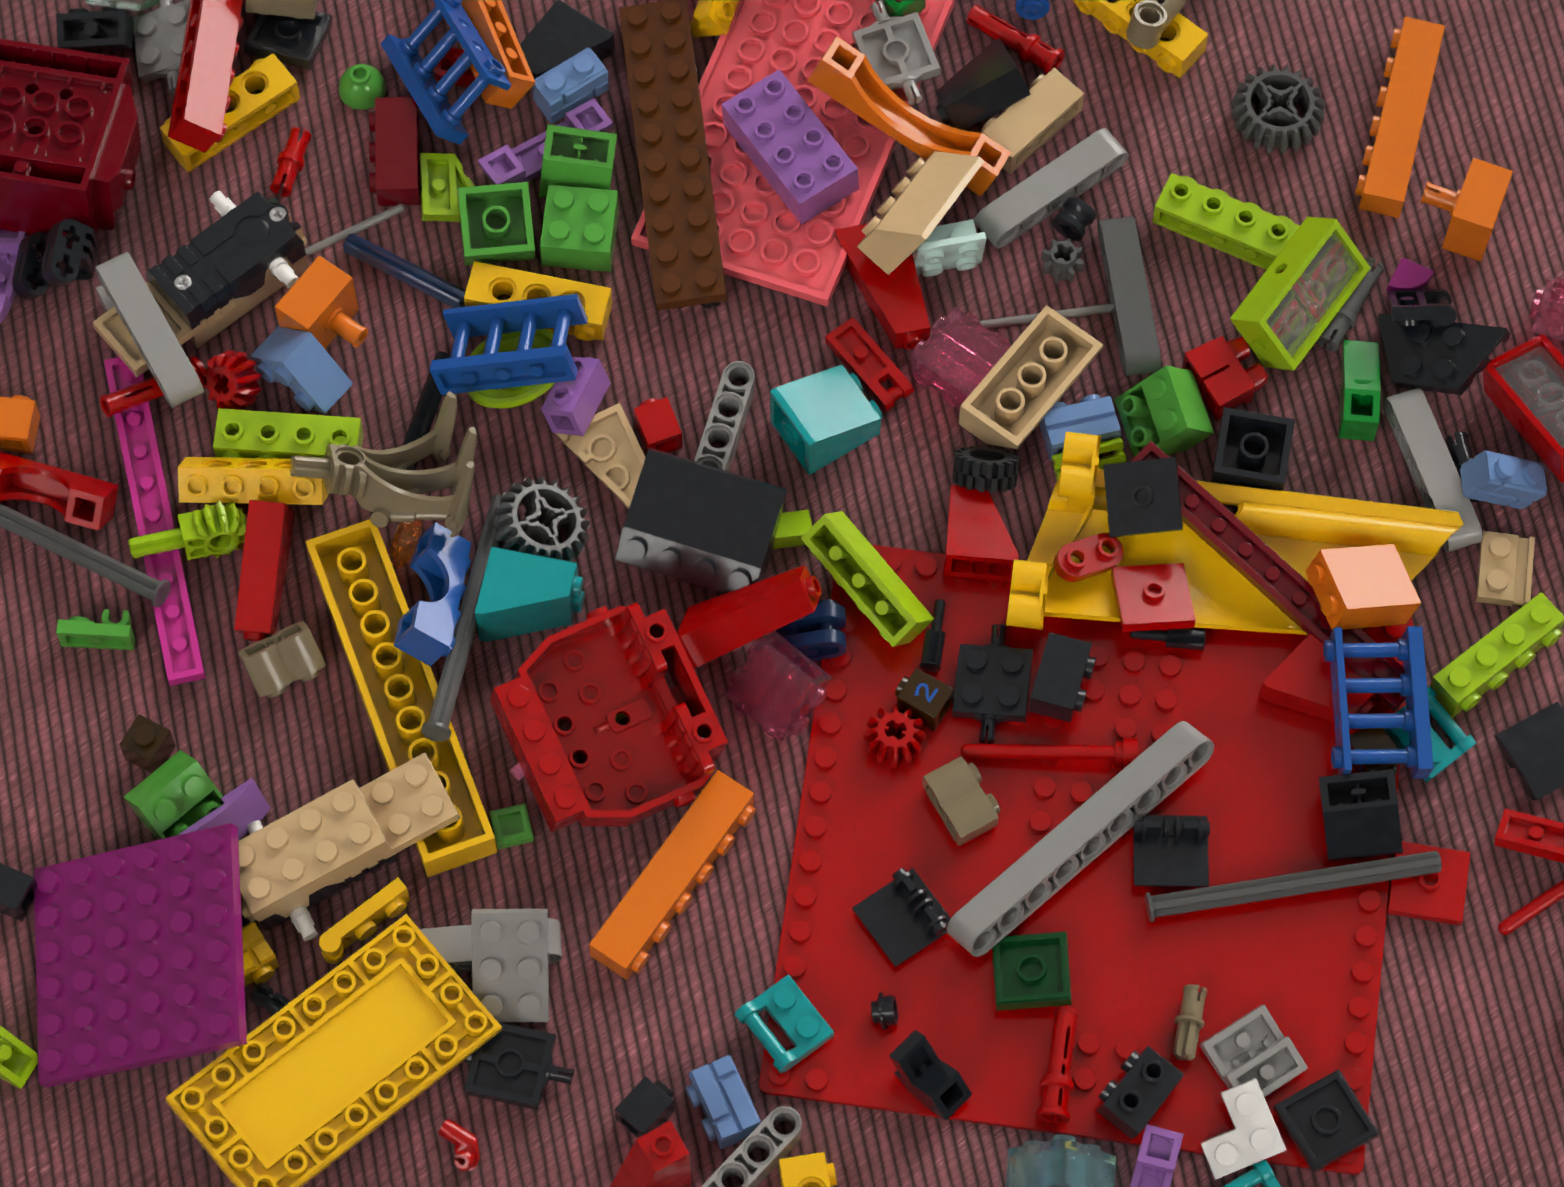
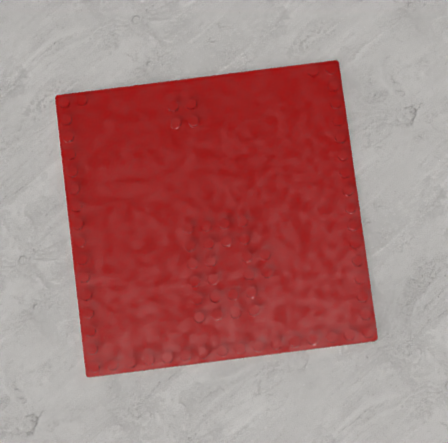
M872 545L932 616L935 601L941 599L946 602L942 631L946 634L940 665L941 670L929 672L919 667L926 630L931 629L932 622L911 643L892 647L881 636L879 630L869 618L858 609L856 603L846 591L833 580L831 600L837 601L846 609V626L839 631L846 634L847 651L842 656L821 661L774 984L789 974L834 1031V1037L781 1074L773 1065L775 1060L764 1047L759 1079L760 1092L767 1095L941 1118L925 1107L900 1082L895 1075L897 1068L889 1057L914 1030H917L925 1035L938 1058L959 1072L972 1093L948 1118L949 1120L1141 1146L1145 1127L1140 1134L1131 1139L1096 1110L1103 1102L1098 1096L1111 1079L1118 1083L1125 1074V1071L1120 1067L1134 1050L1140 1054L1149 1046L1181 1071L1184 1076L1147 1124L1183 1134L1179 1151L1204 1154L1201 1142L1230 1131L1235 1127L1220 1094L1228 1090V1087L1215 1071L1199 1044L1264 1004L1284 1037L1289 1036L1308 1067L1307 1070L1265 1096L1267 1105L1286 1148V1151L1265 1160L1269 1164L1310 1169L1274 1112L1273 1107L1339 1069L1366 1113H1369L1389 881L1157 917L1154 922H1150L1146 910L1145 893L1150 892L1152 896L1203 887L1134 886L1133 827L1130 828L1007 935L1015 936L1067 931L1072 1005L1064 1006L1072 1007L1079 1011L1070 1077L1074 1082V1090L1069 1093L1067 1111L1070 1113V1121L1064 1124H1053L1039 1120L1035 1115L1037 1108L1041 1107L1043 1088L1040 1087V1079L1044 1074H1047L1055 1018L1054 1011L1055 1008L1060 1006L997 1011L992 949L982 956L975 957L949 936L948 933L895 967L852 908L894 880L892 878L893 874L899 869L904 868L906 871H909L913 868L949 917L952 918L956 912L1125 767H1123V764H1115V760L964 758L967 764L972 762L976 766L982 778V782L979 783L980 787L986 795L991 793L995 797L1001 813L997 814L999 819L996 827L958 846L945 826L940 814L927 796L922 786L923 776L961 757L960 749L964 744H984L979 742L981 722L972 718L953 717L952 704L935 732L922 725L920 730L926 733V740L920 744L923 747L921 755H912V762L908 766L901 759H898L897 767L894 769L890 765V759H885L883 763L878 765L876 762L878 753H867L866 747L869 742L863 740V732L869 729L866 724L870 716L878 718L877 711L880 707L891 713L892 706L897 704L895 691L904 676L910 678L916 668L952 687L955 691L960 644L981 646L990 644L992 625L998 624L999 631L1000 624L1006 626L1011 581L943 576L945 554ZM1044 616L1043 630L1007 626L1006 646L1010 648L1033 649L1026 722L1006 721L996 723L995 741L993 744L1115 745V742H1123V738H1138L1139 756L1169 729L1182 721L1188 722L1214 743L1213 754L1206 764L1147 814L1207 816V821L1210 822V834L1208 836L1209 886L1392 858V855L1328 862L1319 777L1338 775V768L1333 769L1331 765L1332 746H1336L1334 723L1264 701L1259 697L1262 682L1308 635L1194 627L1195 629H1205L1206 643L1202 651L1166 647V642L1133 639L1130 637V632H1122L1120 622ZM1411 617L1406 624L1367 627L1362 630L1376 643H1396L1398 639H1401L1407 627L1413 626V619ZM1049 632L1092 643L1090 657L1096 658L1091 679L1084 678L1081 689L1087 691L1082 711L1074 710L1071 723L1028 711L1030 697ZM1393 657L1400 665L1403 666V661H1398L1397 657ZM1375 695L1373 703L1376 707L1371 714L1394 713ZM1406 701L1403 703V705H1402L1399 709H1401L1403 706L1406 705ZM1349 729V733L1351 735L1360 729ZM1400 764L1398 765V768H1397V771H1398V772L1394 775V776H1395V784H1396V792H1397V793H1398V782H1399ZM1353 766L1350 774L1357 773ZM1188 984L1199 985L1198 992H1200L1202 987L1208 991L1202 1015L1205 1025L1199 1031L1195 1058L1191 1061L1179 1060L1173 1055L1178 1026L1174 1020L1180 1014L1183 987ZM883 992L884 996L895 995L898 1008V1025L888 1026L887 1030H884L880 1023L874 1024L872 1019L871 1002L876 1001L878 994ZM769 1015L767 1027L786 1051L792 1050L794 1045ZM1366 1144L1322 1168L1320 1171L1359 1175L1364 1167Z

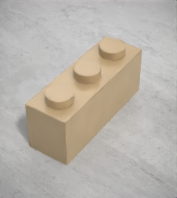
M1055 68L1046 76L1042 74L1032 82L1029 88L1031 95L1006 107L1002 115L998 118L992 117L981 130V133L1011 152L1002 167L1009 174L1013 173L1082 111L1084 93Z

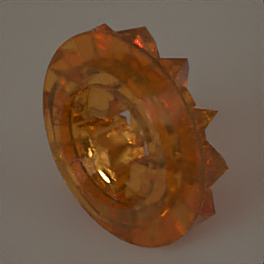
M422 520L399 523L389 552V556L392 557L393 566L402 568L409 563L421 534Z

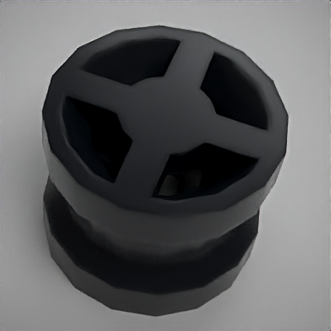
M1069 197L1063 204L1062 213L1055 215L1052 224L1062 236L1073 241H1080L1085 235V227L1093 223L1096 214L1086 202L1075 197Z

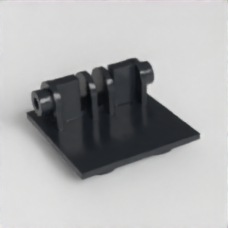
M1146 815L1142 816L1141 820H1134V886L1209 887L1208 836L1210 834V822L1207 821V816Z
M904 868L899 869L893 874L892 878L894 880L852 908L895 967L945 935L951 919L913 868L909 871H906Z

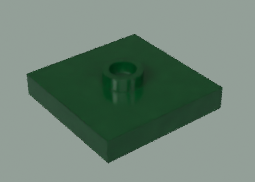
M1067 931L1005 936L992 948L997 1011L1072 1005Z

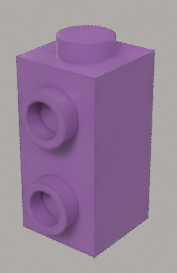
M572 357L578 369L576 380L555 382L541 411L552 433L584 436L611 382L600 359Z

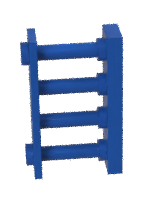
M433 0L436 6L409 38L400 39L388 34L380 44L435 135L461 145L468 137V133L461 123V116L489 84L508 90L512 85L504 74V66L494 58L461 5L462 0ZM444 18L450 29L422 60L419 55V46ZM459 41L464 49L463 54L439 82L436 83L433 78V69L456 42ZM473 64L479 75L451 106L447 100L448 91Z
M578 294L443 310V317L454 338L450 358L432 360L429 370L441 395H446L448 391L455 394L576 380L578 369L566 345L569 326L587 324L588 321ZM554 328L551 347L532 349L537 329ZM521 331L517 351L498 353L503 333ZM487 335L482 355L465 356L469 337Z
M1335 627L1328 640H1324L1323 645L1324 661L1330 662L1336 740V746H1332L1331 749L1332 768H1338V775L1351 773L1353 764H1405L1406 767H1411L1412 779H1427L1434 766L1423 627H1407L1401 639H1398L1396 643H1343L1342 627ZM1397 657L1398 661H1403L1404 674H1400L1399 678L1345 679L1344 658ZM1347 693H1400L1401 696H1406V709L1402 713L1348 714ZM1403 728V731L1409 734V745H1406L1405 749L1351 750L1349 729Z

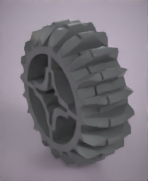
M1273 64L1269 72L1259 67L1256 71V76L1248 73L1244 83L1240 82L1237 86L1236 94L1232 100L1233 109L1231 113L1232 120H1236V132L1244 131V142L1254 139L1255 150L1264 145L1267 146L1268 154L1274 148H1279L1282 155L1287 152L1288 146L1295 152L1300 149L1301 143L1308 146L1312 136H1317L1320 132L1321 123H1323L1325 117V101L1320 98V87H1313L1314 81L1312 77L1302 79L1303 73L1301 69L1295 74L1290 73L1288 64L1283 68V71H1278ZM1254 100L1259 103V108L1262 110L1259 116L1254 113L1251 106ZM1298 102L1305 112L1303 119L1297 115L1298 111L1295 109V105Z
M543 476L538 478L535 483L528 477L521 484L518 482L513 484L509 491L504 492L501 496L500 502L494 510V515L497 517L494 519L492 527L499 530L495 541H504L503 549L572 562L575 557L581 554L589 538V534L586 531L590 527V521L583 519L587 514V508L577 506L580 502V496L571 498L568 495L570 486L563 488V490L559 489L557 479L547 485ZM524 505L526 509L525 519L518 522L517 509ZM564 527L565 542L559 544L557 540L559 535L558 529Z

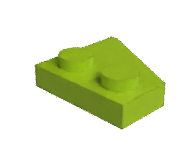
M420 153L419 175L422 221L460 222L458 188L473 187L474 184L463 173V166L455 154Z

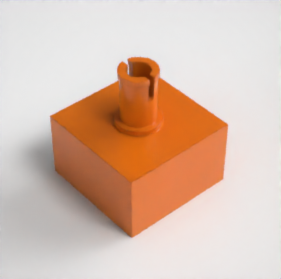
M1473 158L1462 189H1458L1457 192L1427 181L1420 203L1449 211L1451 216L1442 249L1482 262L1513 174L1512 170Z
M320 255L275 305L279 327L310 332L324 349L337 335L351 343L353 347L358 348L365 341L369 333L368 328L351 319L359 310L353 278Z

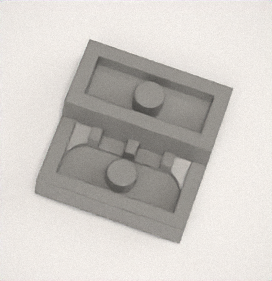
M1264 1004L1199 1044L1228 1089L1256 1078L1265 1097L1308 1069L1289 1036L1284 1037Z

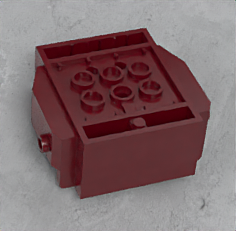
M0 39V230L24 231L26 234L36 232L48 234L54 224L65 219H73L93 228L95 234H97L98 228L113 230L118 219L117 210L123 205L127 191H132L136 180L135 167L141 152L138 115L133 99L134 90L130 59Z

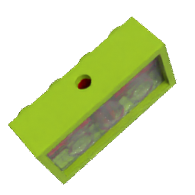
M1306 217L1231 316L1230 320L1264 367L1294 371L1371 267L1337 219Z

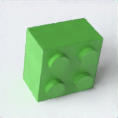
M528 182L458 188V206L465 266L473 265L474 261L490 264L534 260L535 244Z
M548 185L540 242L542 266L611 272L619 215L618 191Z

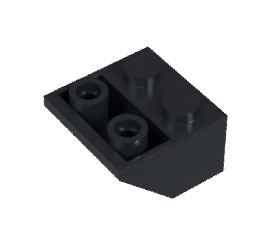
M1394 769L1319 777L1328 862L1403 854Z

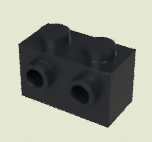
M103 7L102 11L89 12L88 9L75 8L69 9L68 13L56 14L58 48L90 53L135 51L133 17L123 10L122 7Z
M1049 632L1030 697L1029 712L1071 723L1074 710L1082 711L1087 691L1081 689L1084 678L1091 679L1096 658L1090 657L1092 643Z
M1149 1046L1140 1054L1134 1050L1120 1067L1125 1071V1074L1118 1083L1111 1079L1098 1096L1103 1102L1096 1111L1131 1139L1140 1134L1184 1076L1181 1071Z

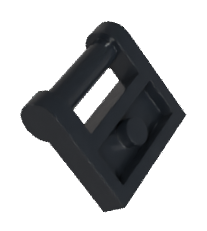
M1444 289L1387 291V305L1392 321H1398L1399 325L1413 326L1418 325L1419 320H1436L1441 326H1450L1456 320L1457 315L1454 307L1451 305V296Z

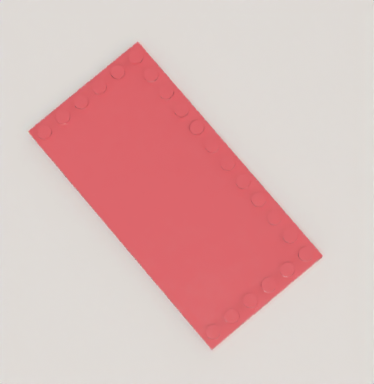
M739 0L728 33L720 35L699 83L725 275L826 307L829 306L847 263V253L837 242L835 229L863 224L897 141L807 80L836 36L856 49L852 32L869 27L876 22L870 6L874 2L878 5L877 0ZM925 0V9L918 13L934 52L956 0ZM779 69L858 168L859 190L843 198L802 225L733 138L723 122L722 103ZM920 81V82H918V83L916 84L917 87H918V90H919V88H920V86H921L922 81ZM903 88L892 90L900 99L912 107L908 103ZM643 210L631 237L632 246L649 251L645 213Z

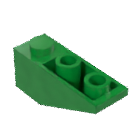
M1343 340L1338 438L1374 441L1380 418L1379 343Z

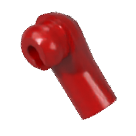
M448 1118L442 1124L438 1135L454 1144L455 1166L461 1171H471L478 1165L480 1159L478 1139L473 1133Z

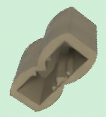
M304 621L290 625L271 637L257 641L238 652L259 697L267 696L268 698H273L281 695L287 690V685L299 679L301 682L309 681L320 674V669L326 666L314 637Z
M962 756L923 776L922 786L927 796L940 814L945 826L958 846L996 827L999 819L997 814L1001 813L995 797L991 793L986 795L980 787L979 783L982 782V778L976 766L972 762L967 764Z

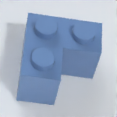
M278 326L250 355L254 361H257L256 371L262 374L261 377L269 383L277 382L284 386H289L296 394L294 396L296 403L308 412L312 410L326 413L354 384L310 332Z

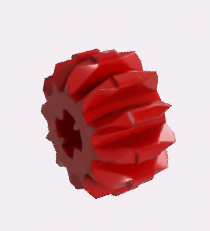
M231 350L221 352L220 355L208 360V368L201 372L207 379L203 388L208 389L210 392L208 400L216 401L217 408L242 410L244 407L252 405L257 401L256 394L263 389L257 383L262 374L256 373L254 370L257 361H248L246 352L236 353Z
M897 704L892 706L891 713L880 707L877 711L878 718L870 716L866 724L869 729L863 732V740L869 742L866 747L867 753H878L876 759L878 765L883 763L885 759H890V765L893 769L897 767L898 759H901L907 766L911 764L912 755H921L923 747L920 744L926 740V733L920 730L923 725L921 718L911 720L913 714L911 708L905 710L903 714L898 713L899 707Z

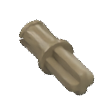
M1188 984L1183 987L1180 1014L1174 1020L1178 1026L1173 1055L1179 1060L1191 1061L1195 1058L1199 1031L1205 1025L1202 1015L1208 991L1202 987L1200 992H1198L1199 985Z

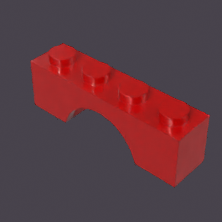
M0 452V501L28 500L42 503L58 510L63 515L65 522L97 531L113 518L118 484Z

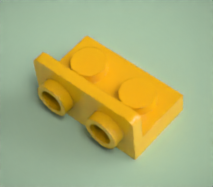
M698 0L690 22L692 35L695 38L726 35L739 0Z

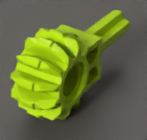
M218 501L215 505L211 506L205 504L202 510L178 514L180 528L129 539L128 542L133 558L185 548L187 560L208 557L210 555H214L217 559L220 555L228 554L231 556L233 550L243 549L247 518L242 508H236L233 502L223 505Z

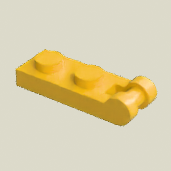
M399 877L320 936L319 946L322 956L327 963H339L344 958V950L358 939L363 941L369 938L377 930V925L388 916L389 918H394L404 911L407 907V902L410 901L407 887Z

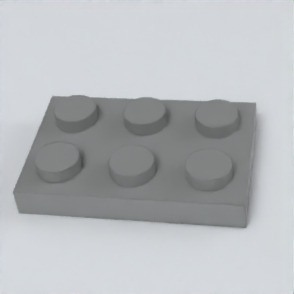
M472 909V990L475 996L497 1022H549L548 909Z

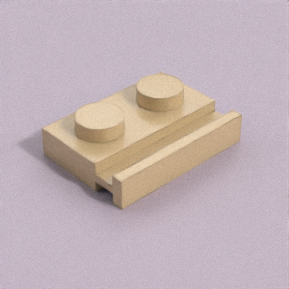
M1483 531L1479 552L1476 602L1512 606V604L1524 606L1531 599L1535 537H1529L1528 539L1520 538L1519 535Z

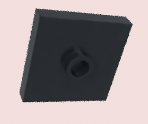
M316 11L314 19H296L287 16L259 14L244 43V53L266 58L274 53L281 63L310 70L332 25V15Z
M1176 457L1103 465L1109 535L1111 538L1183 530Z
M1339 1069L1273 1107L1274 1112L1312 1173L1321 1170L1376 1139L1380 1134Z

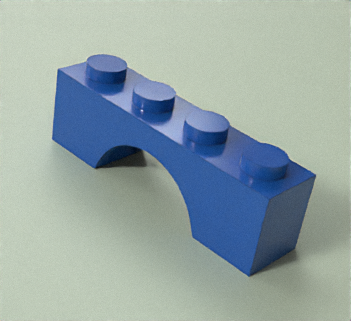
M436 522L416 540L410 566L424 582L430 602L419 600L399 619L394 642L396 648L429 666H432L441 656L446 657L455 645L454 629L461 616L458 608L466 590V585L463 584L465 574L471 564V559L469 558L471 542L459 535L450 537L451 531Z

